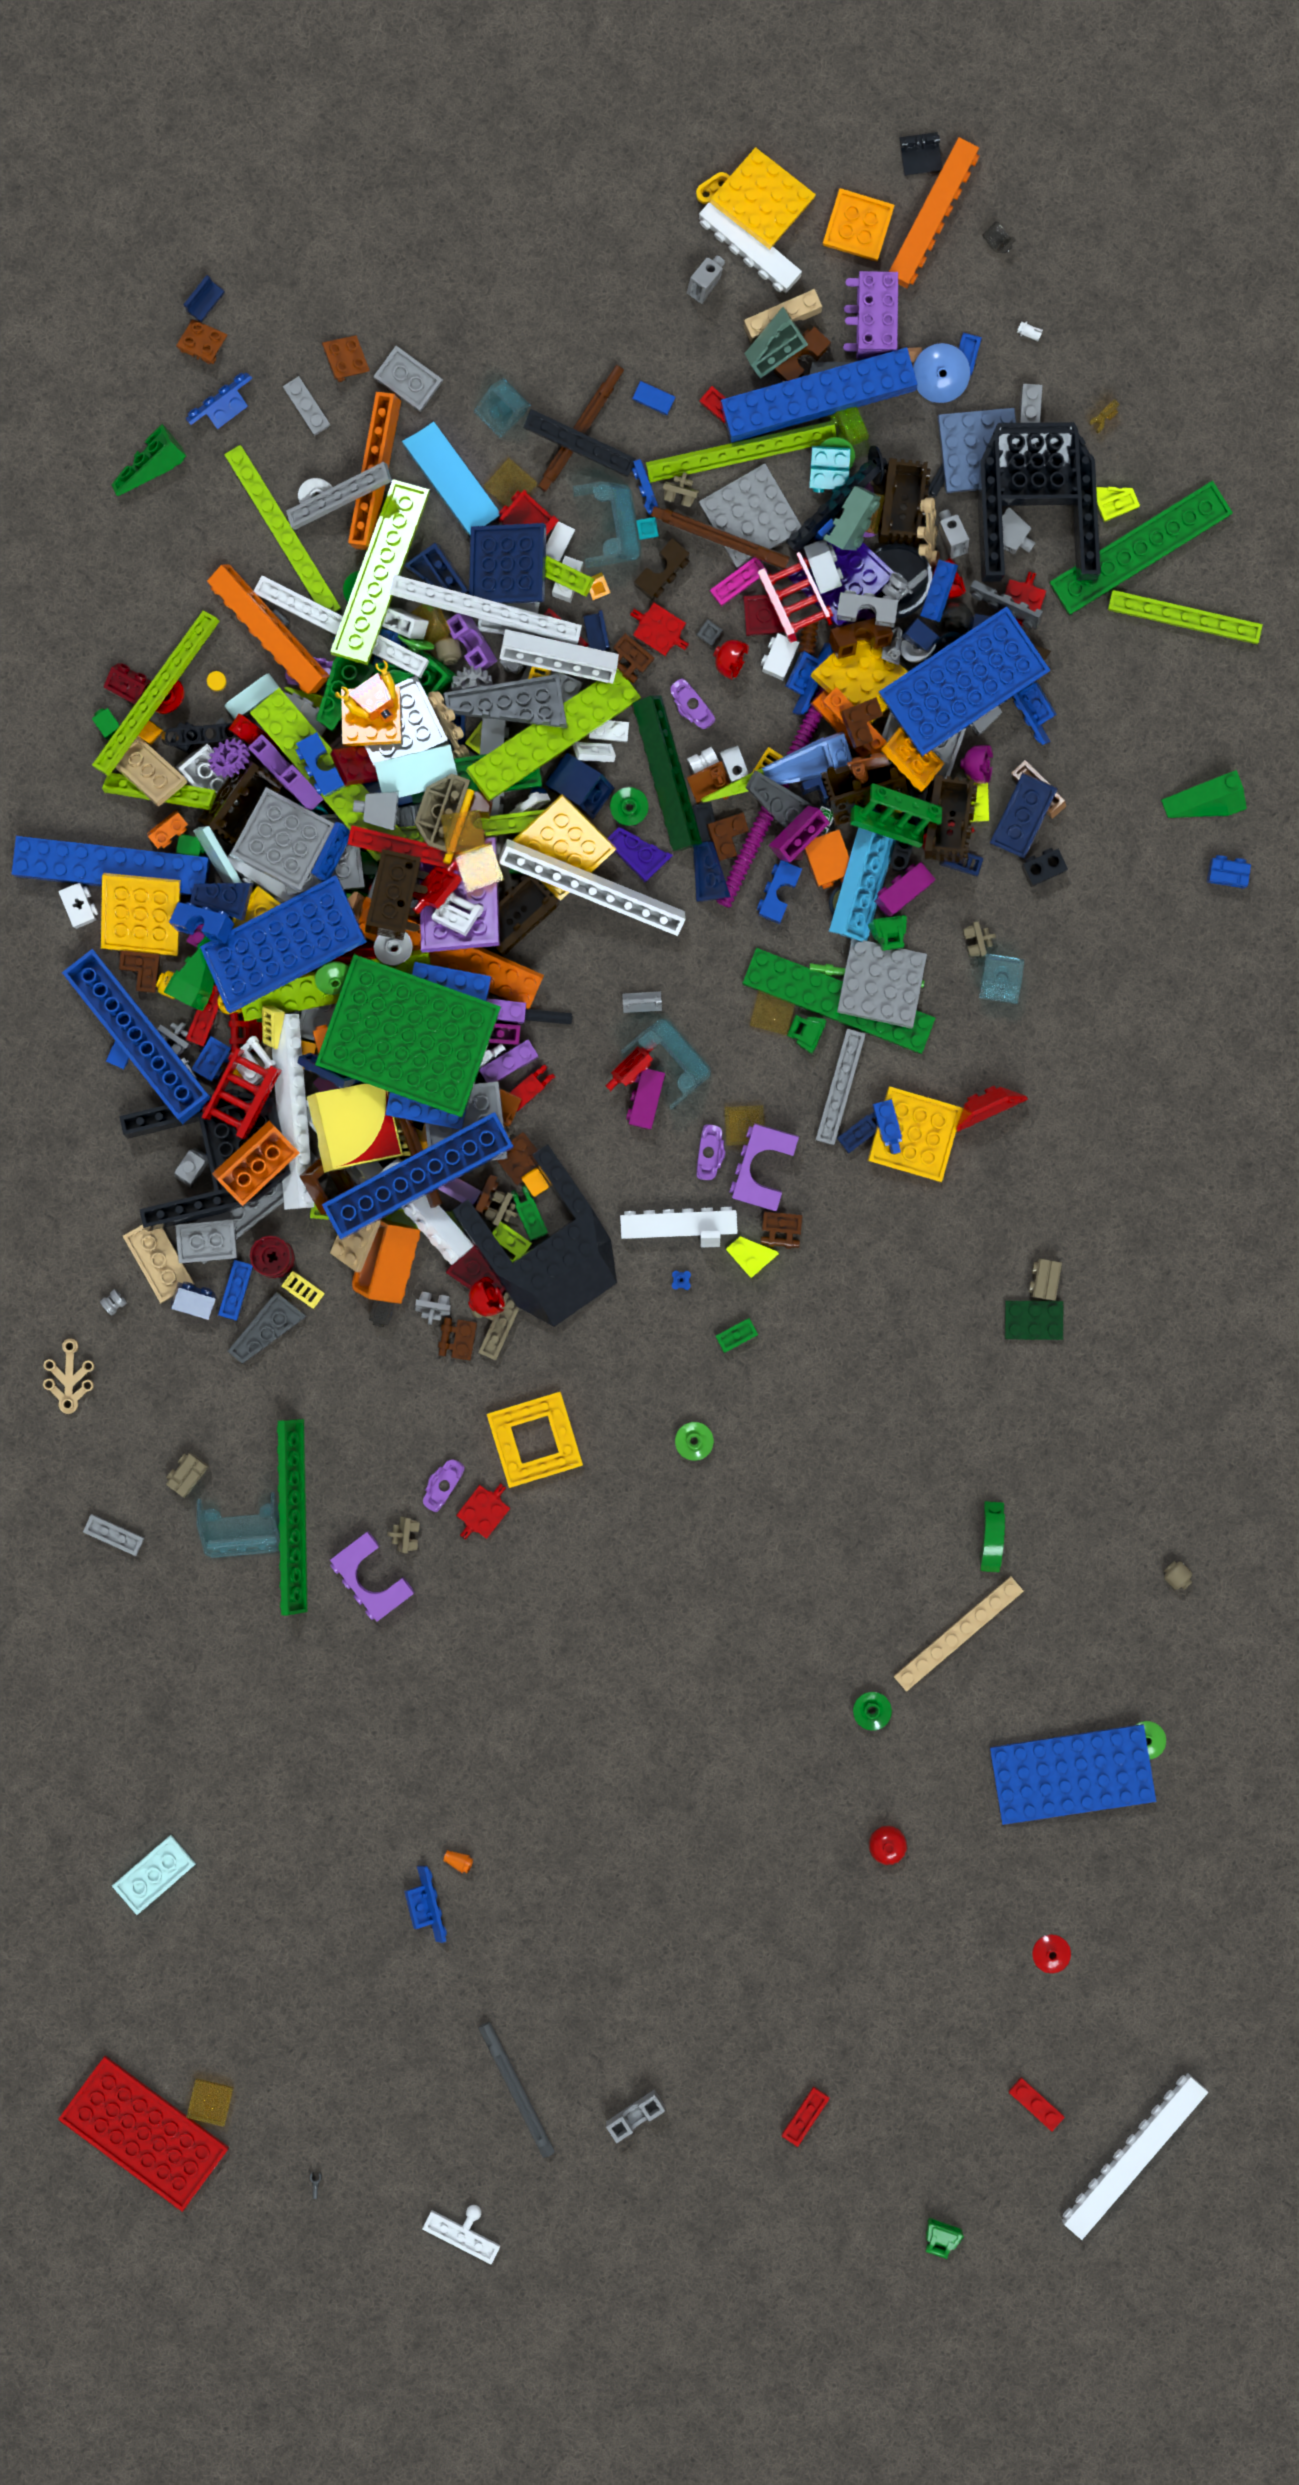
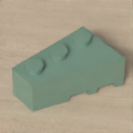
M782 307L744 354L757 375L762 378L806 347L808 343L785 308Z
M854 486L842 506L844 511L840 519L835 518L833 522L835 527L830 536L825 535L824 540L843 550H857L863 543L862 537L865 530H868L872 520L870 519L873 513L879 508L881 497L863 487Z

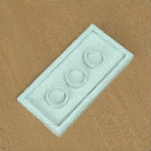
M450 744L374 763L381 792H399V798L424 792L427 786L448 775H457Z
M205 826L193 830L223 883H242L211 828Z
M170 1835L115 1882L112 1887L134 1913L138 1915L196 1863L175 1838Z

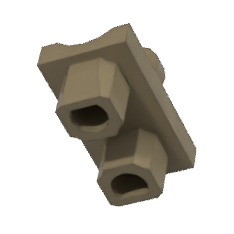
M683 473L682 478L675 476L673 482L680 483V485L667 481L664 483V500L674 502L676 493L683 494L681 505L691 507L695 498L698 497L699 490L684 487L685 485L692 487L693 481L686 479L687 473Z
M979 921L974 922L972 926L964 928L962 931L965 940L975 937L976 944L967 946L969 957L979 956L983 958L987 955L984 941H986L987 948L992 947L991 939L996 938V934H990L989 929L984 928V936H982Z
M495 1190L491 1200L500 1204L497 1210L488 1207L483 1216L497 1226L504 1213L506 1214L503 1220L506 1222L509 1221L511 1216L517 1217L518 1214L513 1212L515 1204L511 1203L509 1208L506 1209L513 1195L506 1191L504 1193Z
M400 1516L399 1525L394 1524L393 1532H387V1536L392 1537V1544H398L397 1551L408 1553V1551L417 1550L418 1540L409 1539L410 1532L419 1531L420 1523L418 1521Z

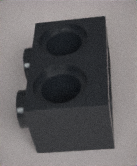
M1049 848L1043 851V855L1038 858L1034 855L1024 860L1025 864L1021 867L1030 887L1068 870L1059 848L1056 850ZM1048 858H1055L1057 866H1049ZM1031 866H1037L1040 869V873L1038 875L1032 874L1030 871Z

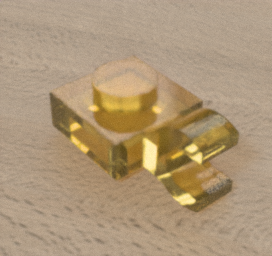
M1115 399L1098 416L1091 419L1090 426L1095 422L1100 425L1096 433H1100L1103 430L1104 421L1107 418L1112 420L1118 414L1117 409L1120 404Z

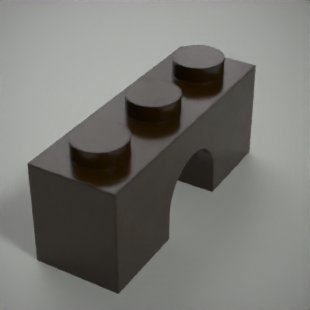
M672 538L659 553V557L667 564L666 569L661 573H654L646 568L634 581V586L651 600L654 597L659 598L665 590L663 587L666 583L671 584L677 577L675 573L679 568L683 570L688 565L690 553Z

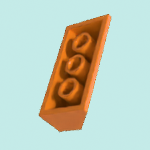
M268 1121L212 1174L243 1206L289 1164L299 1152Z

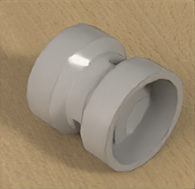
M892 573L889 583L884 585L882 591L885 595L894 597V600H899L901 591L906 589L908 582L900 575Z
M116 1289L110 1292V1296L100 1300L103 1308L111 1316L117 1312L119 1307L127 1304L126 1300L120 1297L121 1294Z

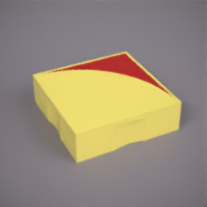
M366 1083L307 1096L312 1122L318 1136V1148L324 1173L403 1156L395 1119L393 1116L385 1115L389 1098L388 1091Z

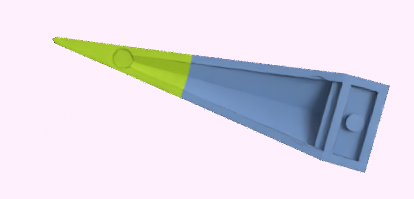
M842 731L826 738L823 737L757 771L776 783L783 785L810 780L818 776L821 777V773L827 771V768L834 767L835 769L845 766L848 762H852V757L845 734ZM753 773L703 797L701 801L707 802L749 792L746 786Z

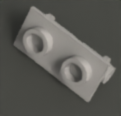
M896 626L892 629L891 645L882 647L881 658L899 666L903 631L900 627Z
M661 991L622 994L624 1013L662 1011Z

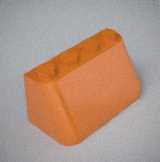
M380 1219V1226L362 1271L354 1272L352 1288L355 1292L371 1300L401 1304L405 1296L407 1280L410 1277L412 1261L415 1258L417 1242L420 1239V1230L413 1226Z

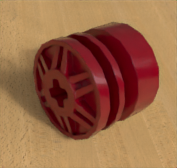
M265 1236L257 1240L252 1246L250 1261L257 1272L266 1277L276 1279L287 1275L294 1266L295 1255L290 1244L275 1236ZM276 1253L278 1260L272 1262L270 1255H275Z

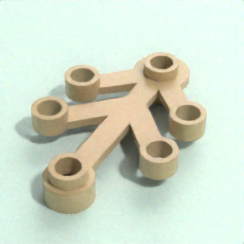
M925 498V500H921L920 508L925 513L926 526H918L917 537L924 538L928 544L919 545V555L925 556L931 568H934V566H937L938 560H940L939 551H935L938 527L935 526V499Z
M430 692L428 700L438 721L440 718L439 723L446 737L448 735L453 745V758L470 757L466 746H459L457 742L464 734L462 729L452 722L455 719L453 710L444 705V699L440 692Z
M66 1339L62 1345L64 1352H66L65 1374L56 1366L54 1360L48 1359L44 1362V1368L47 1371H51L65 1386V1394L55 1386V1381L50 1378L44 1380L43 1387L46 1390H50L57 1397L59 1409L63 1413L71 1414L77 1410L78 1400L85 1393L93 1390L94 1383L92 1380L83 1381L82 1387L74 1394L73 1386L88 1372L93 1371L95 1364L90 1360L85 1361L82 1364V1368L73 1375L74 1353L77 1352L79 1344L75 1339ZM68 1343L73 1344L72 1350L67 1349ZM49 1361L53 1363V1367L51 1369L47 1367V1363ZM88 1362L92 1365L90 1370H87L85 1367ZM47 1381L52 1382L51 1388L46 1386ZM86 1382L91 1383L90 1389L85 1388ZM67 1400L71 1402L70 1408L65 1406Z

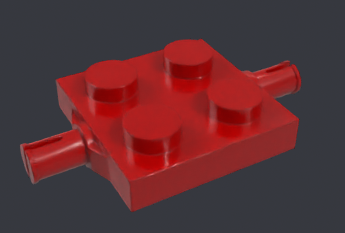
M1028 572L1025 582L1010 579L1005 594L1011 596L1017 604L1021 602L1028 604L1029 609L1034 612L1036 609L1040 610L1046 590L1033 585L1036 574ZM1016 619L1020 626H1024L1021 621Z
M653 603L645 614L640 613L635 608L631 612L630 616L640 621L633 636L662 655L666 656L675 645L684 651L689 646V643L680 638L686 623L656 603Z
M454 859L447 868L435 866L420 884L426 886L428 892L426 894L413 893L414 899L419 901L412 909L415 913L420 914L425 906L439 909L449 895L458 887L462 878L458 874L453 873L460 866L457 860Z
M651 1040L643 1048L637 1046L611 1072L613 1079L605 1086L611 1091L618 1083H622L625 1086L632 1084L636 1080L637 1075L650 1066V1062L653 1060L650 1052L657 1044Z
M500 1483L495 1491L492 1492L479 1484L456 1514L467 1526L460 1534L461 1537L466 1540L472 1531L478 1532L486 1539L510 1510V1507L503 1503L500 1495L506 1489L505 1486Z

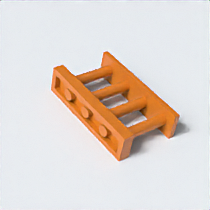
M837 687L830 693L823 690L811 702V705L837 733L843 731L847 744L859 757L864 759L869 754L881 752L882 747L887 741L869 722H867L873 741L853 748L840 711L854 705Z

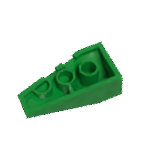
M163 424L146 439L145 443L148 446L142 453L136 452L133 465L126 466L112 483L117 496L172 470L176 465L183 462L186 454L182 446Z
M421 650L418 655L429 660L421 678L418 677L427 698L428 694L432 691H438L443 695L453 682L452 677L456 675L442 662Z
M338 656L335 658L316 718L319 723L331 731L335 729L342 720V700L336 697L335 692L341 695V687L355 689L374 676L375 666L368 663L366 665Z
M1237 770L1161 800L1168 818L1230 816L1247 809L1244 788Z
M206 936L198 944L195 954L192 957H187L184 967L180 971L176 970L164 990V993L200 1011H203L207 1005L215 982L200 946L212 941Z

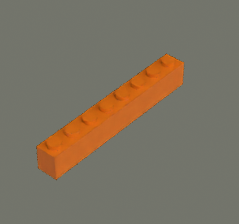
M958 137L889 272H898V284L906 289L910 284L914 285L918 277L916 273L918 267L922 268L927 259L925 254L927 250H932L936 242L933 239L935 234L941 233L945 224L942 222L944 217H949L954 207L951 204L954 199L958 200L962 189H960L962 182L967 183L971 175L969 169L971 165H976L980 157L978 155L979 147Z
M376 392L361 473L382 462L386 463L389 469L401 400L395 394ZM385 485L356 499L348 543L355 549H368L380 516Z
M230 564L220 565L207 580L211 585V590L221 596L223 603L236 613L239 621L247 625L249 632L261 641L264 649L273 654L274 660L287 670L286 673L289 677L299 683V688L303 692L308 694L317 693L327 682L330 675Z

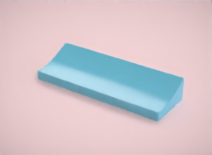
M434 422L402 441L407 452L470 538L471 526H488L501 517L498 514L499 510Z
M858 827L829 929L830 932L861 942L868 940L870 933L868 924L874 919L877 904L874 901L878 897L877 893L883 887L895 839Z

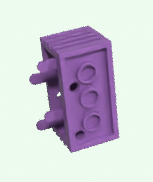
M860 271L858 278H848L846 280L847 286L857 287V305H846L844 307L845 313H857V317H847L845 319L847 325H857L856 343H846L843 349L856 352V359H867L897 350L898 272Z

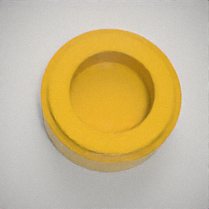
M219 671L211 672L207 677V685L213 691H221L227 684L226 677Z

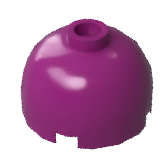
M974 746L967 751L965 758L961 759V769H964V774L968 780L974 779V783L978 784L990 782L993 768H990V758H993L991 746Z

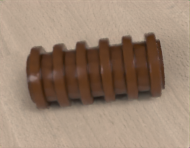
M820 621L803 628L798 652L805 651L810 653V655L815 654L813 649L816 648L814 643L817 642L815 637L818 635L816 631L819 629L817 625H819Z

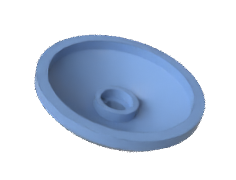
M940 343L927 347L918 355L913 365L918 384L917 391L925 399L932 402L946 403L956 399L964 392L969 383L970 366L968 360L961 350L950 344ZM942 369L946 371V375L944 377H941L939 375V372Z

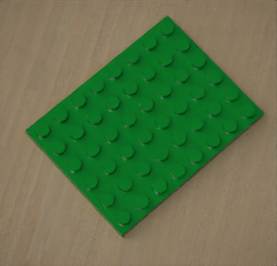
M354 954L315 1065L463 1117L501 1006Z

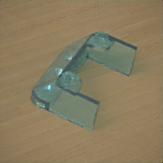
M604 481L573 486L574 497L594 494L598 501H611L617 537L605 541L603 544V556L585 558L586 569L637 560L641 555V545L630 487L625 484Z
M667 1019L656 1021L621 1050V1054L624 1056L638 1043L645 1049H652L660 1043L685 1071L677 1081L678 1088L683 1095L669 1106L671 1111L708 1080L711 1075L709 1065Z
M275 1492L271 1493V1504L262 1506L259 1509V1515L222 1518L220 1512L215 1509L204 1510L201 1499H197L196 1525L205 1555L209 1557H225L279 1551L280 1532L278 1525L280 1519Z

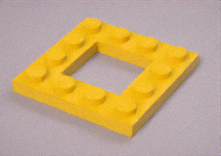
M561 1391L487 1414L509 1488L583 1466ZM548 1416L559 1452L522 1463L511 1427Z

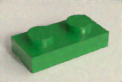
M750 1318L715 1337L725 1353L754 1338L758 1333Z

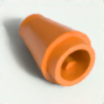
M447 1850L443 1859L444 1862L461 1873H468L473 1864V1859L470 1858V1855Z

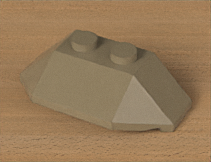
M450 774L426 787L414 824L427 846L444 852L447 851L470 782L469 779Z

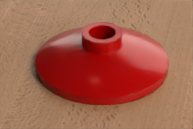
M178 680L155 712L167 714L180 706L185 692L183 685Z
M1046 1935L1035 1943L1032 1952L1033 1961L1043 1972L1058 1973L1069 1964L1071 1950L1068 1943L1062 1937ZM1055 1952L1056 1956L1055 1958H1049V1954Z

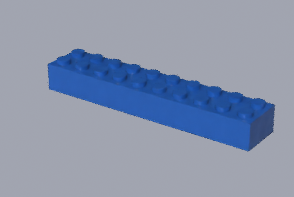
M906 347L721 400L720 406L730 442L732 443L914 392L918 384Z
M16 836L12 875L20 878L74 884L81 883L83 885L101 887L103 873L181 880L180 895L191 897L194 884L208 883L211 860L208 857Z
M93 949L62 972L182 1124L199 1112L207 1102H210V1095Z
M494 1112L325 1202L322 1206L339 1238L343 1240L513 1149L514 1146Z

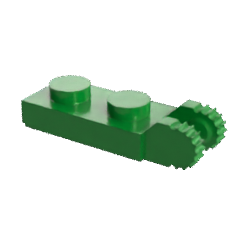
M524 1185L522 1186V1191L527 1201L520 1203L515 1189L511 1191V1194L530 1241H533L549 1233L534 1199L531 1198L527 1186Z

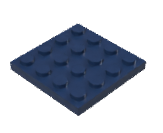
M546 524L471 526L469 595L501 604L544 602Z

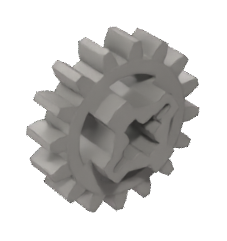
M471 666L470 670L463 667L464 672L457 671V676L452 677L451 688L452 691L493 685L492 676H488L487 670L482 672L481 667H478L477 670L474 669V666Z

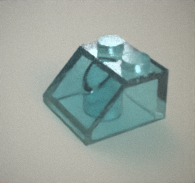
M503 378L490 386L474 412L499 438H502L524 416L531 405Z
M986 954L979 986V998L1017 1004L1022 983L1024 959Z

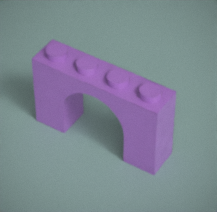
M262 734L248 747L266 769L306 809L312 811L323 800L322 796L318 794L308 780L293 765H290Z
M754 1123L753 1127L749 1126L746 1135L749 1138L748 1145H743L741 1156H744L742 1164L738 1163L735 1174L738 1175L736 1182H732L730 1193H733V1199L777 1211L782 1191L757 1183L750 1173V1164L754 1156L764 1150H775L793 1156L799 1136Z
M367 1531L330 1560L332 1562L330 1566L336 1574L340 1573L342 1575L344 1585L348 1589L352 1588L355 1592L354 1598L360 1605L364 1604L367 1608L365 1612L369 1618L379 1621L413 1595L415 1591L404 1577L382 1592L368 1591L360 1584L357 1576L360 1562L380 1547L371 1533Z

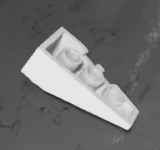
M206 743L188 755L175 768L186 778L191 786L213 789L217 793L227 779V776L225 778L221 775L218 777L209 767L208 760L211 759L209 754L214 753V750ZM237 799L234 802V805H238ZM231 806V808L229 809L228 812H232V811H233V807H232V806Z

